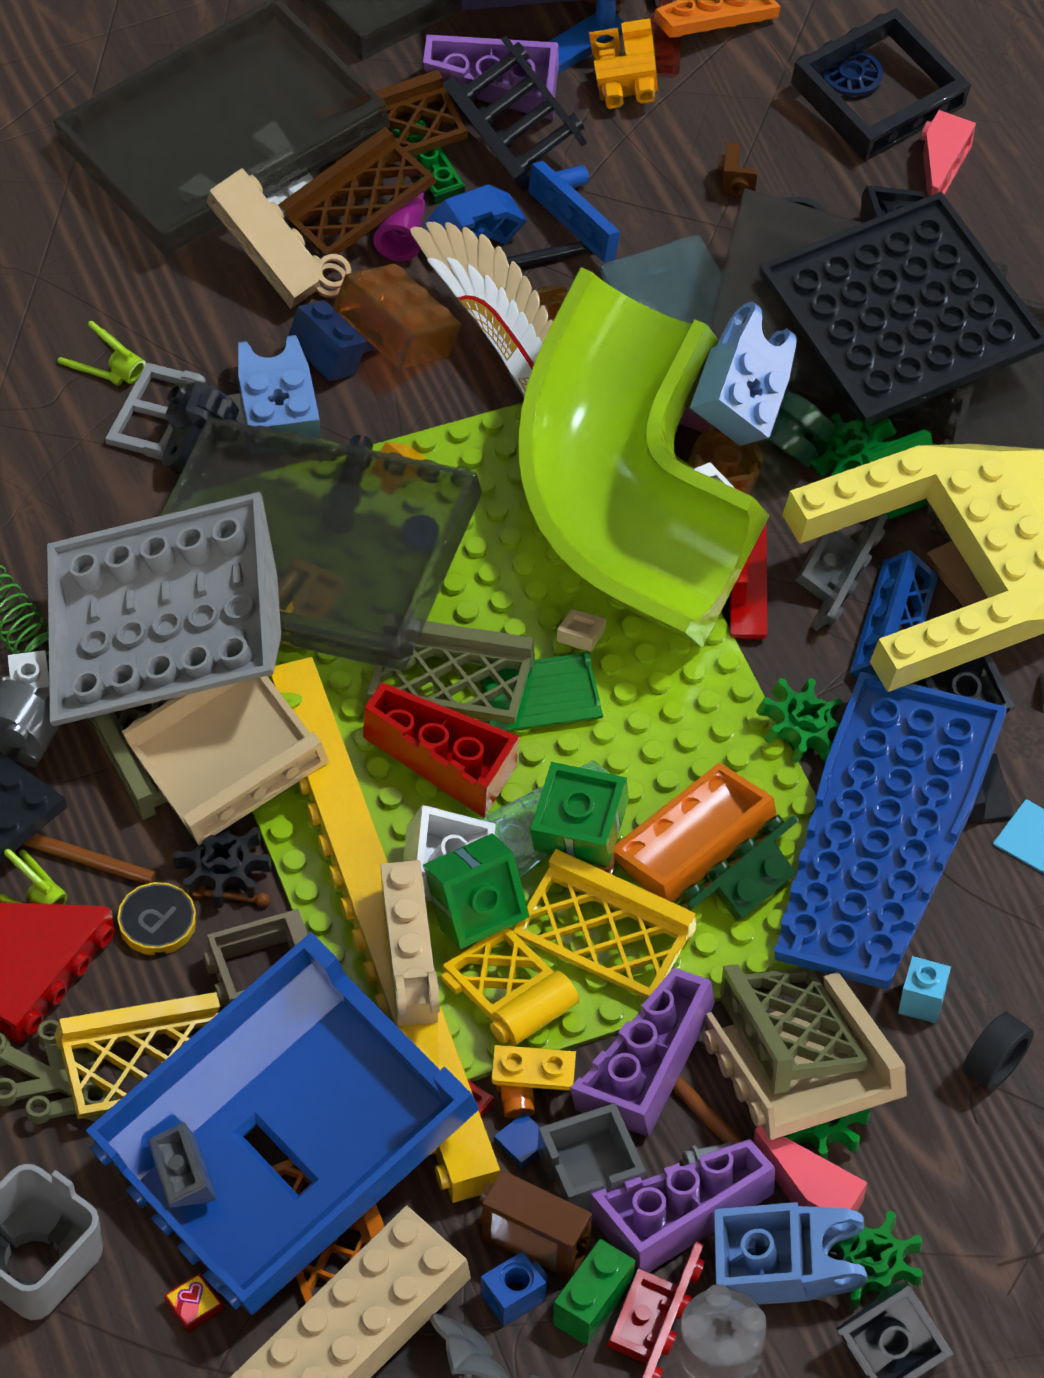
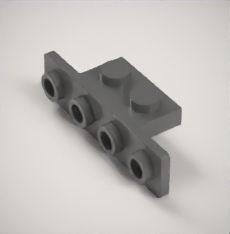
M885 513L870 520L862 529L856 542L840 530L818 537L795 579L796 582L823 601L810 626L813 630L818 631L826 624L833 625L843 613L844 608L840 605L855 590L858 584L855 577L869 564L872 558L868 554L870 549L875 547L885 534V530L882 528L888 518V515Z

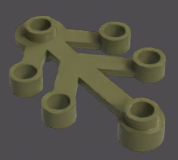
M46 1020L38 1027L39 1042L45 1046L49 1066L11 1047L7 1036L0 1033V1067L8 1064L35 1078V1080L15 1083L9 1078H1L0 1090L8 1089L11 1092L7 1095L0 1094V1106H9L17 1100L30 1098L26 1104L28 1120L34 1124H43L50 1118L76 1113L61 1049L58 1050L55 1036L49 1037L44 1035L48 1031H56L58 1022L55 1020ZM84 1048L73 1049L75 1062L90 1070L95 1063L97 1054L91 1050L87 1054H80L78 1051ZM91 1081L82 1090L85 1105L101 1103L109 1094ZM62 1092L70 1097L50 1102L41 1095ZM113 1096L110 1101L116 1100V1097ZM94 1097H100V1098H102V1099L99 1100V1101H92V1100H90L91 1098H94ZM36 1107L45 1108V1110L41 1113H35L32 1111ZM102 1115L86 1117V1119L97 1121Z

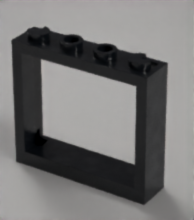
M897 8L885 14H878L867 24L861 27H854L835 41L830 40L811 54H804L799 57L794 64L791 84L864 161L921 131L927 121H933L939 110L951 114L964 107L971 87L967 79ZM890 36L940 89L869 127L819 74Z

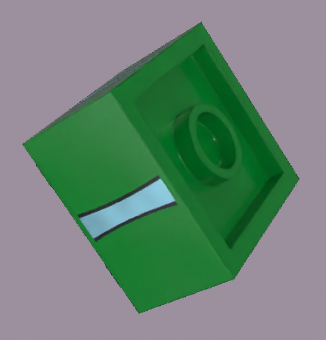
M551 762L530 829L534 851L553 854L555 849H558L579 860L609 867L629 801L627 777Z
M493 833L423 864L440 930L460 949L530 917L513 851Z

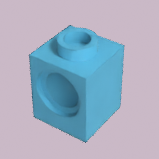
M912 956L898 1013L937 1024L951 966Z

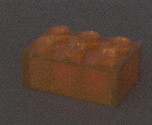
M396 264L345 274L333 309L398 369L449 357L462 324L446 307L439 304L428 294L424 287L418 285L406 274L403 268Z

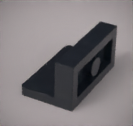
M996 753L992 754L978 797L968 818L969 825L1008 820L1013 817L1014 811Z

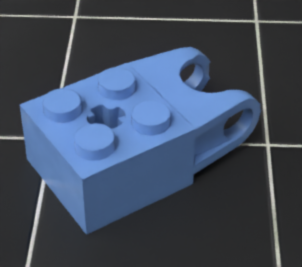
M748 302L736 310L717 345L711 347L690 406L693 411L740 446L770 437L790 378L797 341L796 336L787 328L783 331H777L767 341L762 331V310L754 302Z
M296 335L286 336L287 340L284 351L278 356L271 358L255 354L247 341L238 342L240 404L250 456L321 447L320 418L310 370Z
M798 1202L714 1209L716 1287L724 1307L808 1301L851 1292L863 1287L867 1283V1273L863 1266L844 1260H835L828 1256V1252L834 1244L847 1240L864 1230V1217L857 1211L846 1208L799 1206Z

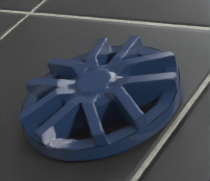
M864 51L854 55L850 61L845 60L839 63V65L828 69L831 71L830 73H827V70L821 73L822 78L837 93L846 95L851 100L852 96H861L862 99L866 98V94L880 88L883 76L882 66L879 61ZM862 58L865 61L861 64L858 62V59ZM872 64L875 67V69L868 67ZM852 86H857L858 89H852Z

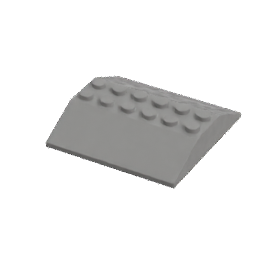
M260 492L47 544L50 723L52 726L268 676L274 673L281 639L278 578L263 499Z

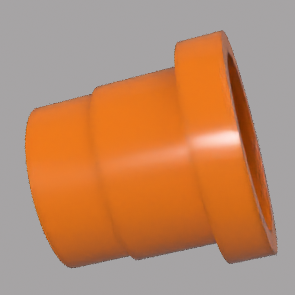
M496 1085L497 1091L501 1092L505 1117L516 1119L524 1112L528 1116H532L535 1113L534 1088Z

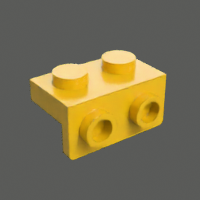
M495 1045L492 1083L494 1085L570 1091V1087L574 1084L576 1051Z

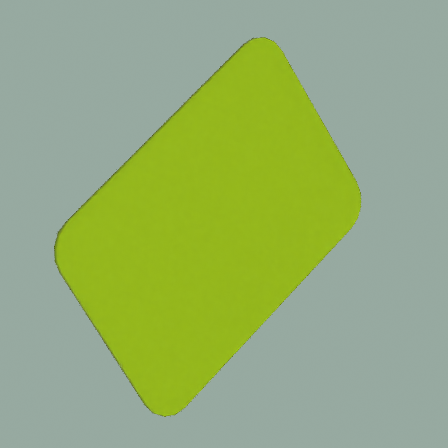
M523 402L373 444L359 489L362 502L353 516L355 521L354 529L348 535L333 534L326 530L322 524L323 516L329 511L331 506L329 500L331 490L339 485L348 451L201 492L190 498L182 499L166 513L171 514L260 492L276 566L278 587L288 575L287 568L294 560L303 561L349 582V593L313 643L281 629V639L275 666L313 657L388 863L403 862L407 825L422 805L495 823V836L513 851L526 904L528 905L549 868L548 861L552 854L534 851L530 831L551 762L627 777L629 801L616 844L720 762L773 796L776 815L779 814L784 818L796 814L799 821L774 841L796 871V874L744 918L739 920L734 919L715 891L700 904L690 910L696 913L697 929L690 942L686 941L672 969L677 968L711 980L714 1002L721 1001L720 990L723 966L738 964L744 975L802 968L775 960L774 948L778 943L781 933V922L789 904L793 880L795 881L800 853L805 846L810 817L813 816L816 806V794L800 763L791 760L793 750L789 742H785L782 738H777L772 743H767L764 740L771 726L776 725V723L771 718L760 716L756 713L765 696L735 638L730 636V628L721 612L702 648L637 616L634 612L609 599L578 575L554 551L541 532L530 510L522 484L519 464V427ZM386 442L408 444L429 460L428 469L418 477L414 474L403 483V488L389 497L382 491V482L379 478L366 476ZM428 517L438 524L440 540L435 549L427 553H416L405 546L403 542V528L410 519ZM307 582L299 583L281 608L282 611L286 612ZM571 609L606 618L604 633L593 650L589 651L603 718L510 731V733L520 736L517 767L485 818L363 738L364 707L368 703L367 691L385 636L384 625L387 615L534 638L535 660L588 651L557 642V630ZM390 650L389 658L394 664L410 657L408 652ZM433 656L424 660L431 670L447 662L444 658ZM467 662L460 667L469 676L477 672L478 667L482 665ZM417 664L401 672L408 682L424 675ZM454 670L438 678L445 688L461 680ZM395 676L383 681V683L396 688L402 686ZM479 681L475 683V686L482 693V688ZM431 682L415 690L419 696L430 697L438 692ZM468 688L452 695V698L460 703H466L475 698ZM474 718V719H477V720H479V721H482V722H485V723L489 724V720L480 719V718ZM295 783L253 810L252 814L260 829V834L291 910L299 909L307 933L312 932L337 957L345 974L375 1004L374 995H378L375 984L369 986L363 970V962H367L363 952L357 953L353 944L351 930L355 929L352 919L346 921L342 913L340 898L344 897L341 888L334 889L329 874V866H332L330 857L323 858L317 837L321 834L319 826L312 827L309 820L307 804L310 801L308 795L301 796L298 785ZM761 831L760 833H758V834H757L755 837H753V838L756 839L758 836H760V835L763 833V831ZM732 854L726 861H730L737 854ZM615 860L613 875L644 889ZM592 864V866L601 867V865ZM706 875L699 881V884L701 885L709 876ZM552 882L546 893L549 905L571 898L568 888L556 882ZM575 892L576 897L581 895ZM681 897L673 903L678 904L682 900ZM425 900L434 971H436L439 1004L466 1078L471 1082L492 1075L495 1045H510L507 1043L501 1044L494 1037L490 1029L492 1021L463 991L455 994L442 981L441 975L444 974L443 964L475 943L462 949L454 944L440 930L433 902ZM543 900L538 908L544 907ZM594 900L579 905L584 921L606 915L603 905ZM574 906L552 913L557 929L579 923ZM609 908L611 913L616 912V910ZM548 915L531 919L526 928L527 931L536 935L553 931ZM631 917L614 921L619 937L641 931L638 921ZM609 923L587 929L592 945L614 939ZM516 924L510 926L509 928L513 931ZM644 924L646 929L652 928ZM582 931L560 937L563 947L572 952L587 947ZM665 933L649 937L654 954L671 949L676 938ZM556 939L550 940L551 942L557 944ZM644 939L622 945L628 962L649 956ZM505 940L491 949V955L512 956L513 948ZM524 942L554 972L557 970L561 971L568 977L578 993L579 1003L515 1047L568 1051L617 1035L626 1022L629 1021L631 1023L642 1010V1004L647 999ZM617 947L596 953L598 963L606 968L623 964ZM591 955L585 957L592 961ZM664 960L658 962L659 968L662 966ZM467 964L458 971L463 976L481 977L482 965ZM653 964L631 970L634 981L646 987L651 986L656 976ZM489 965L487 977L509 978L510 967ZM516 967L515 979L530 980L539 973L534 968ZM626 972L619 973V974H621V975L627 977ZM485 988L484 997L491 1004H494L506 996L507 989Z

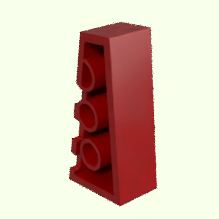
M381 682L364 707L363 738L483 818H485L517 767L520 736Z

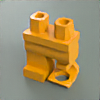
M650 18L621 23L625 56H622L618 28L589 32L600 100L605 101L608 109L621 107L624 104L623 97L636 95L637 102L641 104L653 102L655 92L659 91ZM603 35H610L614 37L613 40L608 43H599L596 41L598 37Z

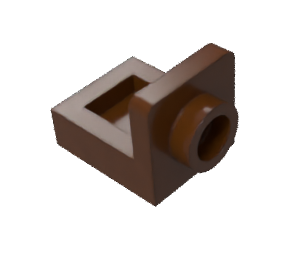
M727 142L726 155H719L717 175L723 176L722 194L754 197L758 171L756 169L738 167L741 143Z

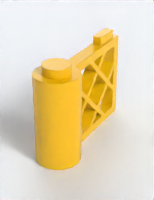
M509 927L478 941L443 964L444 974L441 975L442 981L455 994L463 991L492 1021L490 1024L491 1032L501 1044L507 1043L510 1046H516L579 1003L578 993L568 977L561 971L557 970L554 972ZM504 940L513 948L512 956L491 955V949ZM467 964L482 965L481 977L463 976L458 970ZM489 965L510 967L509 978L487 977ZM516 967L534 968L539 973L530 980L515 979ZM485 988L507 989L506 996L494 1004H491L484 997Z

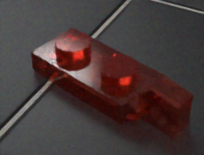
M659 0V7L671 3L672 0ZM651 13L650 20L657 73L679 74L681 37L670 38L653 20L655 13Z

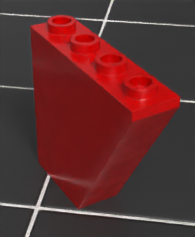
M0 902V1033L7 1036L9 1040L21 1045L28 1035H33L38 1031L39 1025L43 1022L44 1015L53 1005L57 1006L61 1003L67 993L68 986L76 976L81 977L89 968L91 958L100 948H105L112 940L115 929L111 909L106 906Z

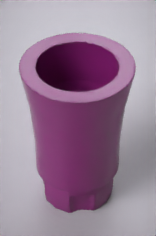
M424 192L380 224L373 241L377 251L384 257L394 261H407L419 253L420 247L411 235L410 229L414 226L422 227L425 214Z

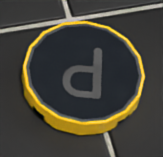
M153 882L139 886L126 895L119 906L117 920L122 939L133 950L145 955H155V952L160 953L164 951L165 954L177 951L187 944L194 934L196 910L192 898L183 889L170 883Z

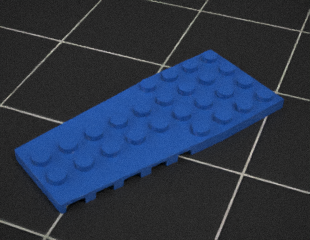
M860 672L825 763L816 796V806L807 828L805 846L800 853L795 881L793 880L789 904L781 922V933L778 943L774 948L775 960L826 974L839 972L845 979L882 989L890 987L975 805L1006 717V706L914 684H908L887 692L877 675Z

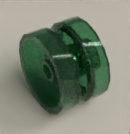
M786 389L770 437L765 440L802 466L809 468L819 453L817 448L804 438V435L808 434L819 442H828L838 427L822 415L821 411L808 400Z

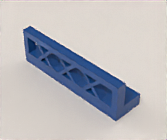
M911 550L883 561L850 669V674L858 679L860 672L877 675L870 664V660L878 639L898 632L899 626H902L904 630L926 621L939 575ZM915 572L924 579L922 590L918 588L914 576ZM908 598L911 599L915 612L913 618L910 617L906 605Z

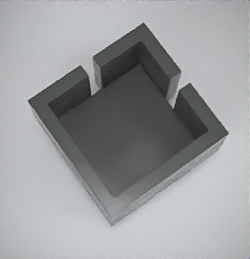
M616 1103L538 1128V1154L550 1182L554 1181L556 1196L582 1209L592 1212L591 1193L602 1189L609 1192L624 1187L625 1181L641 1177V1180L646 1178V1170Z

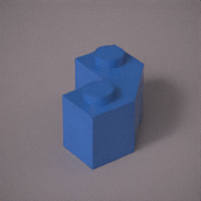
M488 184L445 199L423 224L429 232L426 226L427 222H437L445 230V223L449 222L455 225L461 232L463 227L469 228L478 240L480 234H484L486 237L506 245L528 220L509 193Z

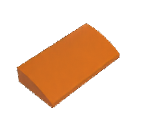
M719 762L619 841L614 848L615 860L646 891L673 903L680 897L679 894L684 889L697 881L699 882L708 875L706 872L713 865L734 854V848L751 836L755 837L762 831L760 827L776 815L774 797Z

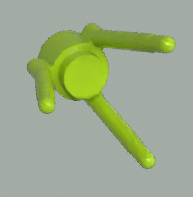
M89 321L88 326L115 350L108 362L112 372L62 357L57 359V362L61 365L108 379L117 386L123 380L129 384L135 383L146 366L145 360L127 350L105 329L100 328L93 321Z
M10 849L4 851L5 856L33 882L26 893L29 903L66 904L68 895L53 882L26 850L22 849L19 851L21 858ZM0 893V902L24 903Z

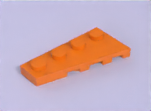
M676 0L656 8L653 20L670 38L681 37L692 33L708 32L714 29L735 27L741 24L778 18L781 6L775 0Z

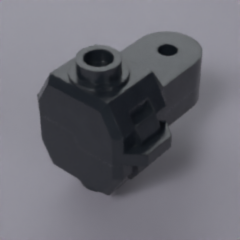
M201 381L188 384L176 383L170 389L167 400L170 403L165 415L173 430L162 456V464L186 480L193 479L202 470L213 442L230 438L238 427L236 418L239 409L235 402L215 387Z

